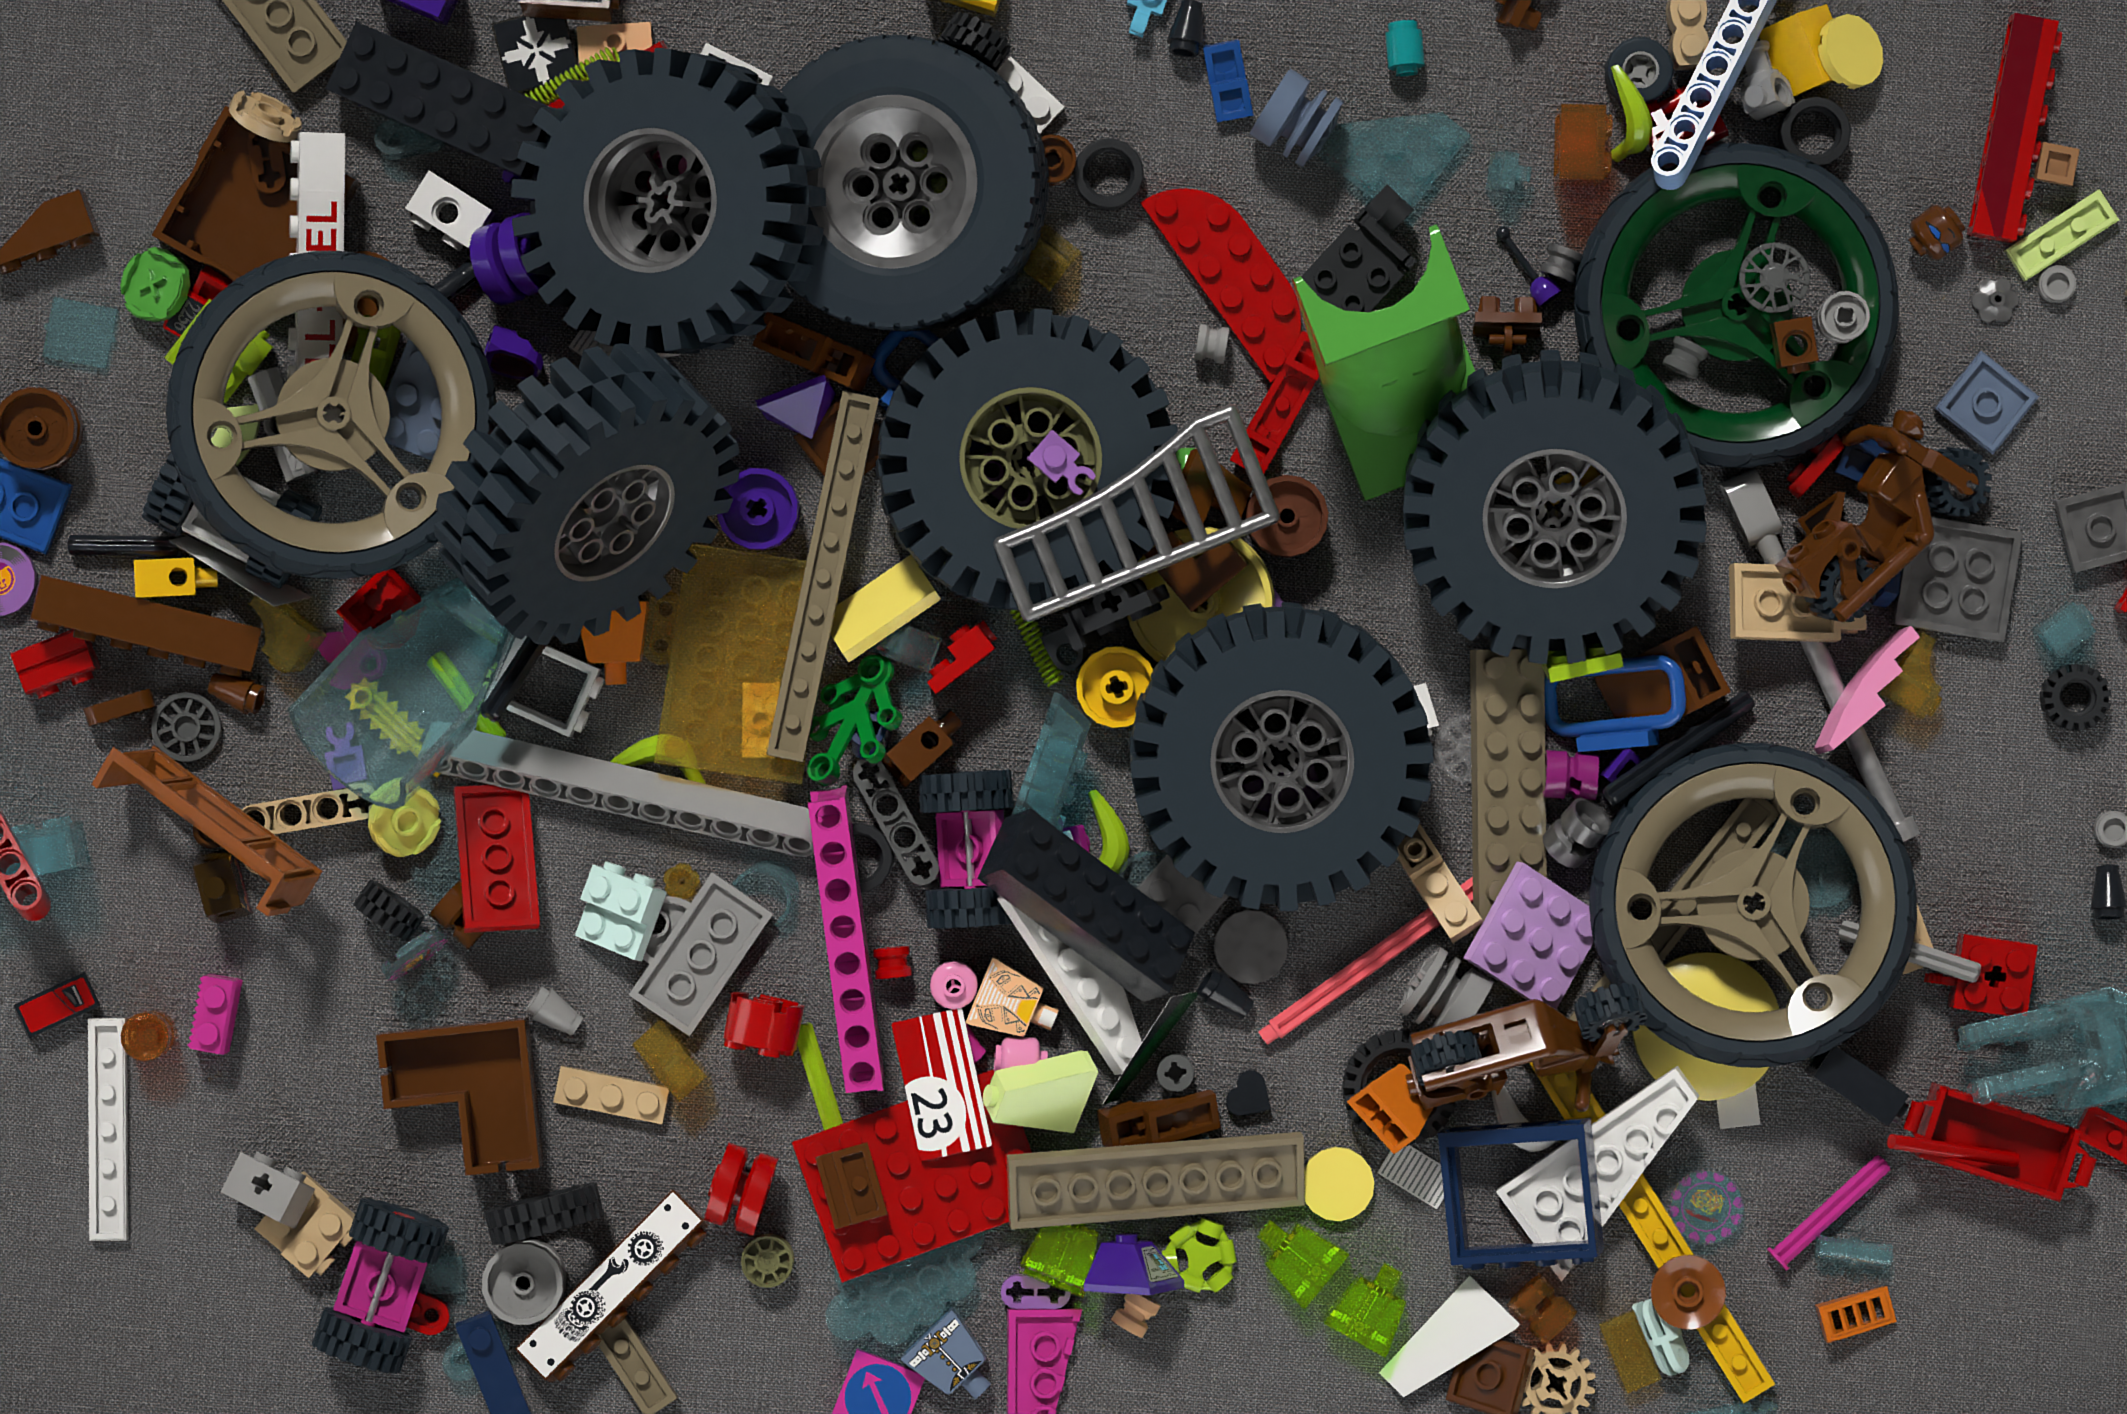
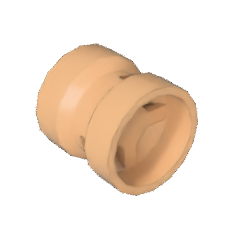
M1125 1294V1303L1123 1305L1125 1308L1117 1309L1111 1320L1128 1332L1143 1338L1148 1330L1147 1322H1145L1146 1319L1149 1320L1150 1317L1156 1316L1161 1305L1147 1295Z

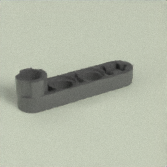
M859 759L853 767L854 781L908 879L914 887H923L925 890L935 887L938 884L939 864L887 769L881 761L873 764L867 760ZM868 764L872 769L877 767L880 769L875 775L881 787L886 782L890 785L888 788L878 790L872 797H869L867 794L868 792L875 791L868 779H860V776L864 774L863 767ZM884 796L894 797L898 802L896 812L889 816L880 814L877 810L879 799ZM902 828L912 829L916 835L914 844L907 848L899 847L895 843V834L898 830ZM921 846L924 847L925 852L918 853L919 856L913 859L910 857L906 862L904 861L903 856L914 854ZM921 863L933 866L928 870L930 877L927 879H923L921 875L914 877V872Z

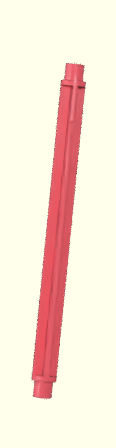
M1473 876L1460 885L1471 903L1473 902ZM1427 908L1283 1012L1270 1019L1269 1024L1258 1031V1033L1267 1045L1278 1037L1282 1039L1286 1034L1440 926V923L1436 920L1430 909Z

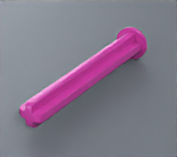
M1879 1155L1873 1157L1773 1250L1770 1247L1766 1250L1787 1271L1789 1269L1787 1264L1890 1171L1889 1164Z

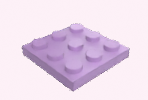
M1516 862L1463 958L1526 1000L1538 999L1557 1009L1594 942L1589 906L1525 863Z

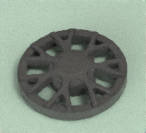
M1773 242L1758 246L1744 259L1739 272V285L1745 299L1756 309L1767 313H1781L1795 307L1806 295L1810 283L1809 267L1804 257L1795 248L1783 243ZM1771 249L1770 255H1767L1764 250ZM1774 249L1786 251L1783 264L1773 263ZM1760 252L1768 261V264L1763 269L1759 268L1752 261V258ZM1789 253L1794 256L1792 259L1788 258ZM1797 259L1802 270L1790 275L1786 266ZM1749 263L1753 266V269H1747ZM1745 273H1759V283L1746 284ZM1803 274L1804 280L1798 278V275ZM1790 279L1803 284L1799 295L1787 289ZM1761 287L1769 292L1763 304L1753 298L1754 294ZM1747 288H1754V291L1750 294ZM1783 291L1787 305L1776 307L1774 293ZM1789 295H1792L1796 298L1791 302ZM1769 300L1772 303V307L1765 306Z

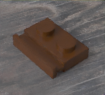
M868 1142L815 1157L835 1229L888 1215Z

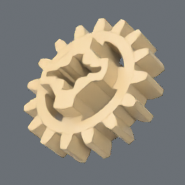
M1549 1341L1545 1342V1351L1541 1353L1536 1347H1532L1531 1349H1534L1535 1353L1524 1390L1526 1395L1521 1401L1522 1406L1532 1403L1533 1406L1530 1414H1539L1541 1411L1544 1414H1565L1568 1412L1579 1414L1576 1408L1579 1404L1589 1407L1590 1404L1584 1396L1585 1394H1594L1595 1388L1588 1385L1587 1381L1593 1380L1596 1377L1594 1372H1585L1584 1370L1590 1364L1588 1358L1578 1361L1577 1358L1579 1357L1580 1350L1575 1347L1570 1353L1566 1352L1565 1342H1560L1557 1350L1553 1349ZM1561 1358L1570 1363L1564 1366H1557L1551 1364L1548 1359ZM1538 1367L1540 1370L1539 1379L1531 1388V1376L1535 1368ZM1546 1369H1549L1557 1378L1564 1376L1560 1380L1561 1389L1564 1392L1563 1396L1553 1386L1546 1388L1550 1384ZM1579 1376V1388L1576 1395L1572 1397L1570 1394L1572 1382L1578 1379ZM1551 1398L1559 1400L1562 1405L1549 1406L1540 1401Z

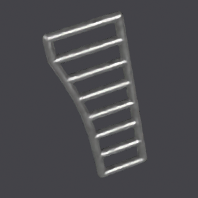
M1228 404L1193 418L1135 468L1100 491L1037 522L997 537L993 542V546L1023 620L1031 622L1273 525L1279 521L1280 514L1239 411L1235 405ZM1224 422L1228 424L1262 510V513L1245 520H1241L1206 432V429ZM1192 438L1228 525L1210 534L1206 533L1175 455ZM1162 464L1193 538V541L1173 549L1144 479ZM1131 487L1158 552V555L1140 562L1136 560L1113 499ZM1098 508L1101 510L1123 565V569L1102 576L1080 521V517ZM1064 525L1067 526L1089 581L1070 590L1066 587L1046 537L1047 533ZM1030 540L1033 542L1054 595L1036 604H1033L1011 551V548Z

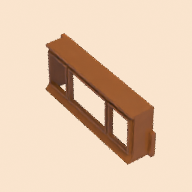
M155 745L149 750L123 753L113 747L91 784L95 788L129 784L140 785L267 880L270 885L256 907L266 916L288 913L291 907L303 905L323 872Z

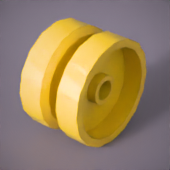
M1125 646L1105 647L1093 653L1081 666L1076 681L1077 699L1084 712L1096 723L1111 728L1128 727L1134 724L1137 701L1140 694L1145 693L1151 681L1153 667L1150 661L1137 650ZM1115 679H1119V681L1124 683V690L1118 694L1110 689V684Z

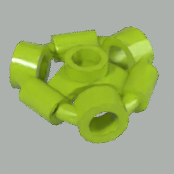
M1201 1217L1200 1221L1189 1225L1186 1222L1169 1236L1171 1241L1166 1249L1162 1250V1254L1184 1279L1185 1289L1200 1293L1201 1290H1211L1216 1293L1233 1279L1232 1268L1233 1263H1236L1237 1259L1233 1239L1228 1238L1224 1225ZM1197 1231L1219 1239L1218 1243L1210 1246L1197 1241ZM1176 1249L1186 1251L1188 1268L1185 1271H1179ZM1215 1262H1219L1224 1266L1207 1281L1204 1280L1203 1272L1208 1266Z

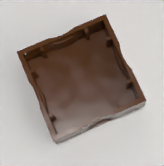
M225 106L199 151L192 173L176 191L152 236L201 264L212 268L228 279L235 281L254 268H258L275 259L289 256L290 253H296V238H290L289 221L290 215H297V201L290 200V178H297V163L290 162V143L269 140L252 131L248 135L249 130L238 123L230 114L229 107ZM247 135L254 140L255 145L262 147L264 157L269 156L268 144L273 143L284 152L288 176L287 184L281 192L266 194L255 186L247 148ZM270 161L265 162L266 174L260 176V181L266 182L269 188L275 187L274 181L280 179V173L273 172ZM346 174L344 212L360 185L359 182Z

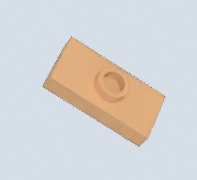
M638 22L577 26L579 63L583 62L585 64V59H588L591 63L590 56H593L596 60L595 53H598L600 56V50L605 53V47L609 48L615 60L616 57L612 51L613 47H615L617 52L632 49L646 50L653 46L652 23Z

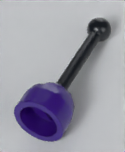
M1505 226L1499 227L1496 230L1497 239L1506 243L1533 282L1530 287L1531 297L1534 298L1538 308L1543 307L1556 298L1563 290L1554 279L1545 276L1539 277L1510 238V230Z

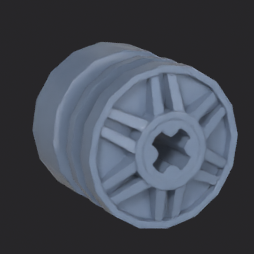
M1290 68L1266 104L1249 135L1269 148L1281 135L1287 138L1282 156L1288 158L1294 147L1298 145L1303 150L1295 164L1303 168L1310 159L1320 152L1338 123V116L1344 101L1336 97L1327 111L1321 108L1320 105L1328 91L1321 90L1312 101L1305 98L1311 81Z

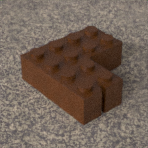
M529 1017L388 1031L376 1035L379 1068L392 1066V1072L384 1073L380 1076L383 1108L390 1109L458 1102L466 1176L500 1172L503 1169V1161H509L506 1163V1171L535 1169L544 1165Z

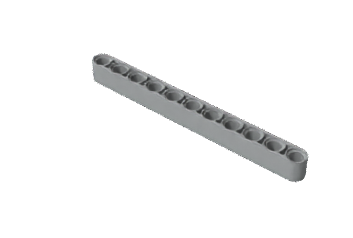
M436 723L430 727L420 757L424 767L446 775L794 856L806 857L814 853L809 810L806 807L445 723Z

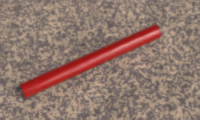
M1890 1134L1887 1139L1888 1148L2010 1167H2016L2020 1160L2017 1152Z

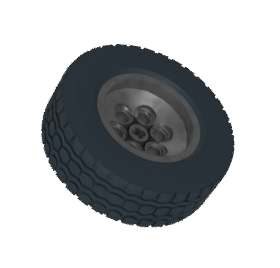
M895 34L871 36L842 44L841 47H835L818 56L819 58L816 61L812 60L799 70V74L796 77L793 76L781 89L782 94L787 100L780 107V110L800 115L809 130L797 138L799 146L817 150L821 160V168L806 172L808 185L822 187L826 191V206L808 207L807 224L824 228L821 244L802 245L799 258L813 265L812 270L806 281H788V284L800 296H804L808 302L829 315L852 324L880 330L905 332L928 330L955 323L978 312L979 309L995 300L1002 290L1005 291L1017 278L1018 272L1023 270L1030 259L1031 251L1035 249L1041 235L1039 233L1041 226H1044L1047 212L1046 202H1048L1049 183H1047L1049 172L1040 133H1038L1037 125L1030 111L1027 110L1025 103L1016 91L1011 88L1010 84L989 66L959 49L932 39ZM918 142H924L928 147L927 157L921 162L914 161L911 154L913 146ZM887 143L891 149L890 159L883 164H879L875 158L876 148L881 144ZM943 173L947 177L948 184L942 193L936 194L931 188V180L935 175ZM869 176L873 180L874 189L870 195L862 197L858 192V183L862 178ZM899 177L910 180L906 184V189L908 190L906 193L895 190L899 186V181L897 180ZM926 206L930 212V220L925 226L918 227L914 221V213L918 208ZM889 208L893 213L894 219L889 227L882 229L877 222V216L881 210Z

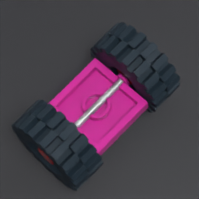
M1011 770L918 775L920 813L942 812L935 813L940 887H954L925 891L927 928H964L1013 924L997 900L1000 895L977 879L1004 821V810L984 809L1013 807Z
M361 1198L349 1231V1236L353 1237L356 1243L334 1307H325L323 1309L312 1346L316 1347L319 1351L326 1352L325 1354L337 1357L344 1362L354 1363L353 1365L359 1367L364 1366L370 1370H379L383 1373H400L412 1340V1336L405 1329L427 1263H438L449 1226L438 1219L430 1218L426 1214L400 1207L397 1204H389L385 1201H377L371 1198Z

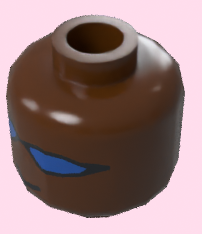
M1933 205L1910 222V231L1913 236L1908 241L1920 257L1928 254L1930 258L1940 260L1962 244L1963 234L1961 232L1966 230V228L1950 206L1943 208L1939 205Z

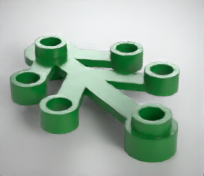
M869 655L865 657L858 666V674L837 684H828L820 693L821 701L834 710L820 717L813 716L809 738L815 742L822 741L827 737L830 728L842 723L827 753L813 756L807 765L808 776L821 786L833 785L838 781L840 777L839 761L856 728L858 729L861 741V756L873 764L880 762L884 758L886 749L876 739L868 709L873 695L879 708L877 722L882 727L892 731L897 729L902 723V714L893 707L888 684L893 678L894 666L883 655ZM859 690L854 700L844 704L846 695ZM836 692L834 699L830 700L831 695ZM893 714L892 719L886 722L887 717ZM820 725L819 729L813 733L814 728ZM876 746L875 752L869 755L870 750Z

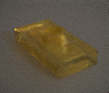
M1633 1310L1598 1323L1627 1393L1662 1380Z

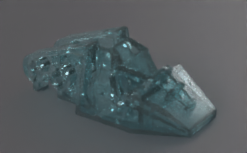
M2105 987L2062 1000L2038 1003L2037 1010L1960 1027L1958 1029L1960 1041L1957 1043L1958 1051L1964 1050V1052L1974 1051L1984 1045L1997 1042H2005V1046L2034 1039L2048 1042L2060 1032L2075 1024H2078V1027L2073 1031V1038L2077 1042L2086 1041L2087 1049L2084 1050L2085 1058L2078 1059L2076 1056L2065 1061L1981 1078L1966 1086L1967 1094L1972 1093L1973 1102L1981 1103V1105H1986L1991 1101L2000 1100L2008 1096L2017 1097V1100L2057 1094L2060 1112L2127 1102V994L2111 987Z

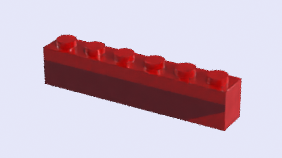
M2014 13L2008 18L1967 235L2012 243L2017 240V235L2023 236L2027 222V214L2022 213L2024 199H2030L2034 185V178L2029 177L2031 163H2037L2041 149V141H2037L2036 137L2038 127L2045 125L2048 113V105L2043 104L2045 90H2051L2055 77V68H2050L2053 53L2058 54L2062 41V32L2057 31L2059 21Z

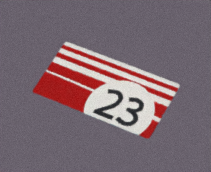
M962 1008L892 1023L891 1026L921 1161L991 1146L990 1133Z

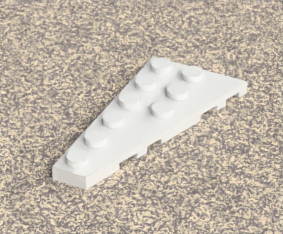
M1070 830L1063 832L1065 835H1067L1069 838L1073 840ZM999 896L997 900L1114 1075L1122 1074L1142 1043L1124 987L1010 902Z
M1678 1066L1592 1124L1602 1226H1604L1699 1097ZM1578 1139L1568 1140L1497 1189V1194L1533 1243L1588 1240ZM1572 1259L1557 1260L1558 1264L1550 1266L1561 1282L1574 1265L1572 1264Z

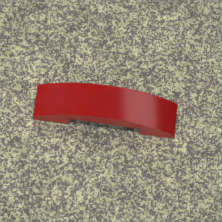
M1303 330L1246 429L1263 474L1319 378L1308 334ZM1236 447L1230 461L1245 468Z

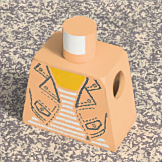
M993 956L965 1023L1024 1037L1029 1023L1051 1030L1059 1010L1039 1002L1044 989L1042 985Z

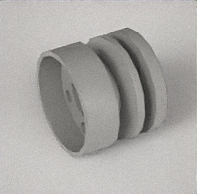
M1439 947L1433 955L1421 963L1408 982L1398 1011L1407 1016L1416 1004L1420 1005L1413 1021L1419 1025L1432 1013L1436 1018L1431 1028L1475 1016L1487 997L1493 981L1473 968L1461 979H1458L1455 975L1461 960L1454 957L1447 967L1443 969L1441 966L1448 952Z

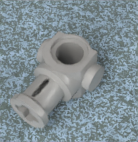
M1767 40L1756 41L1745 63L1748 77L1744 79V86L1740 90L1745 113L1756 121L1777 112H1783L1795 104L1790 82L1778 69L1772 68L1768 54L1770 44Z

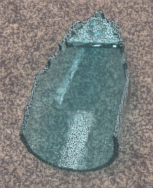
M456 577L421 597V602L403 612L400 609L391 614V619L374 629L370 626L361 631L288 708L289 717L297 736L307 750L332 777L354 794L376 806L393 810L404 806L476 728L482 715V706L492 691L514 635L505 626H501L459 578ZM433 657L438 661L444 672L434 667L432 663Z

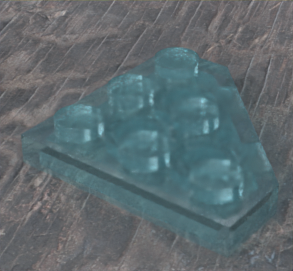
M1443 112L1338 124L1334 128L1320 152L1315 156L1371 200L1388 184L1414 208L1466 143L1471 134Z

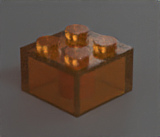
M1561 104L1555 111L1553 186L1598 187L1604 181V178H1607V174H1611L1612 154L1611 152H1605V141H1608V137L1612 136L1613 117L1612 114H1606V105Z

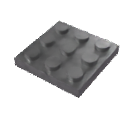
M1931 517L1934 527L1932 542L1901 570L1899 595L1896 600L1892 624L2005 642L2023 532Z

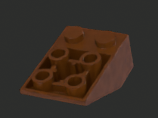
M1691 626L1634 656L1662 655L1671 658L1679 665L1684 676L1686 709L1683 716L1731 692L1697 626ZM1662 670L1593 677L1615 719L1660 715L1667 713L1671 708L1669 678L1666 672Z

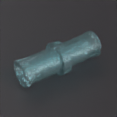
M1819 1235L1815 1243V1258L1845 1261L1848 1266L1854 1267L1859 1263L1889 1269L1893 1258V1246L1891 1244L1863 1242L1860 1237L1854 1236L1849 1240Z

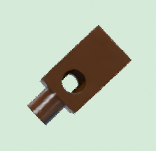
M949 709L936 721L928 716L886 753L881 762L905 789L918 775L924 772L954 744L950 737L963 724ZM924 737L931 739L933 747L930 749L925 748L921 740Z

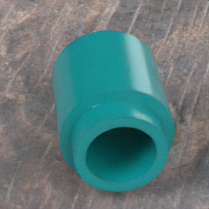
M1401 20L1389 23L1388 32L1385 33L1388 69L1396 71V76L1399 77L1417 75L1418 69L1425 66L1422 30L1418 29V22L1415 20Z

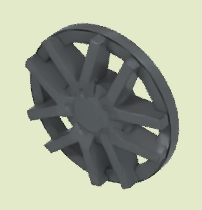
M182 692L169 696L159 704L152 717L151 732L153 740L160 750L174 760L190 762L204 758L215 748L220 739L222 722L217 709L210 700L196 693ZM189 698L184 711L175 700ZM194 700L203 703L197 715L190 712ZM169 704L178 713L173 719L163 711ZM207 708L212 713L214 721L201 720ZM161 716L171 725L158 731V722ZM202 725H215L214 736L201 733ZM171 731L175 738L164 745L160 735ZM198 737L212 740L203 751L201 750ZM180 741L181 755L168 750V748ZM193 741L196 754L187 756L186 742Z

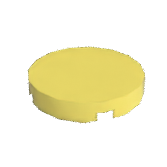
M1845 14L1828 21L1821 29L1822 44L1818 45L1819 57L1825 71L1833 81L1838 84L1844 83L1850 89L1860 88L1872 83L1880 75L1883 65V48L1876 32L1868 22L1855 15Z
M398 783L385 789L375 799L369 811L368 828L372 840L381 850L396 857L416 855L423 852L434 842L440 829L441 819L439 818L438 809L440 810L438 801L429 791L413 783Z
M1334 1146L1321 1150L1313 1155L1304 1167L1305 1202L1312 1212L1326 1220L1343 1221L1354 1218L1366 1209L1373 1197L1375 1182L1371 1168L1360 1154L1349 1148Z

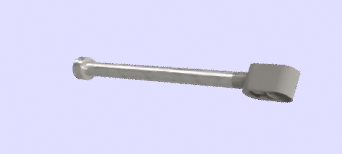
M1750 469L1720 483L1723 497L1745 544L1748 547L1757 546L1764 564H1777L1785 557V553L1776 536L1783 532V527L1756 469ZM1800 641L1832 710L1844 691L1845 685L1826 643ZM1862 725L1845 740L1867 790L1878 800L1890 816L1904 842L1920 834L1913 816L1904 817Z

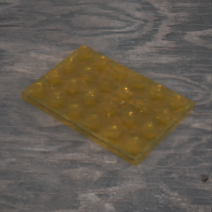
M691 544L688 549L698 561L687 574L683 572L654 764L802 785L806 755L804 763L767 756L766 754L807 561Z

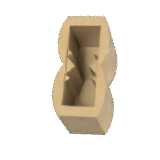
M1668 0L1665 13L1667 25L1672 33L1668 52L1673 62V69L1675 71L1696 69L1709 44L1708 34L1703 27L1707 17L1706 0Z

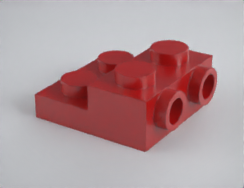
M984 621L972 629L968 624H965L949 637L953 643L947 648L956 660L950 663L946 658L929 671L933 678L927 681L935 694H938L996 649L992 642L997 637Z

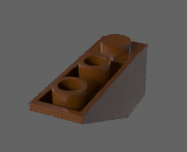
M78 189L44 201L0 249L1 274L4 275L22 269L21 262L35 258L36 262L58 256L56 250L69 245L71 250H75L92 244L91 238L100 235L86 193Z

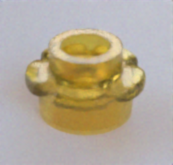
M679 863L669 868L663 877V881L666 883L665 891L667 894L683 899L692 897L695 894V888L700 884L698 873L685 863ZM681 878L685 880L683 885L678 884V880Z

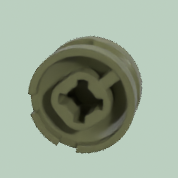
M763 1233L757 1235L749 1241L742 1253L741 1266L743 1273L751 1283L759 1287L771 1288L778 1286L788 1278L793 1269L794 1252L790 1243L778 1234Z

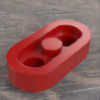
M1835 434L1830 439L1811 449L1810 451L1815 455L1806 465L1799 462L1787 475L1786 479L1790 484L1786 489L1797 499L1808 490L1845 447L1841 437Z
M418 1290L406 1327L426 1335H436L448 1326L451 1318L450 1308L444 1300ZM428 1309L437 1310L439 1314L437 1321L432 1322L427 1319L426 1311Z

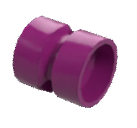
M1545 750L1546 783L1542 795L1543 798L1564 799L1567 794H1571L1574 799L1585 798L1595 801L1599 779L1598 753L1577 752L1574 757H1570L1567 751Z

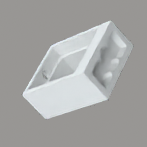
M526 635L523 639L515 638L494 687L527 638ZM547 645L542 654L588 674L567 723L565 724L511 700L506 709L567 737H573L575 731L581 733L590 714L584 711L590 697L594 699L598 697L605 679L599 677L602 671L601 668Z

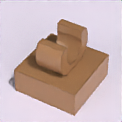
M2042 142L2039 158L2036 163L2034 180L2068 187L2073 186L2080 149Z

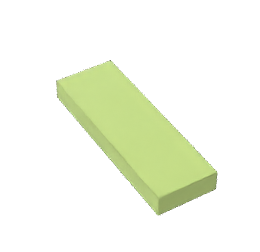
M2098 189L2004 250L2023 281H2027L2119 221V218L2100 189Z

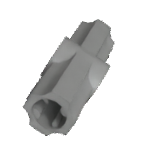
M279 367L266 369L248 377L259 410L262 411L275 406L279 393L285 384ZM275 418L264 420L263 422L264 430L268 436L278 435L274 430ZM273 446L286 482L298 480L318 472L317 469L309 467L296 459L285 446Z

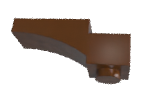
M766 313L763 320L767 326L757 333L752 346L820 376L825 375L827 379L862 393L876 361L875 358L772 313Z
M1210 1089L1163 1100L1132 1102L1130 1100L1097 1110L1102 1145L1105 1147L1174 1142L1221 1128L1216 1093Z

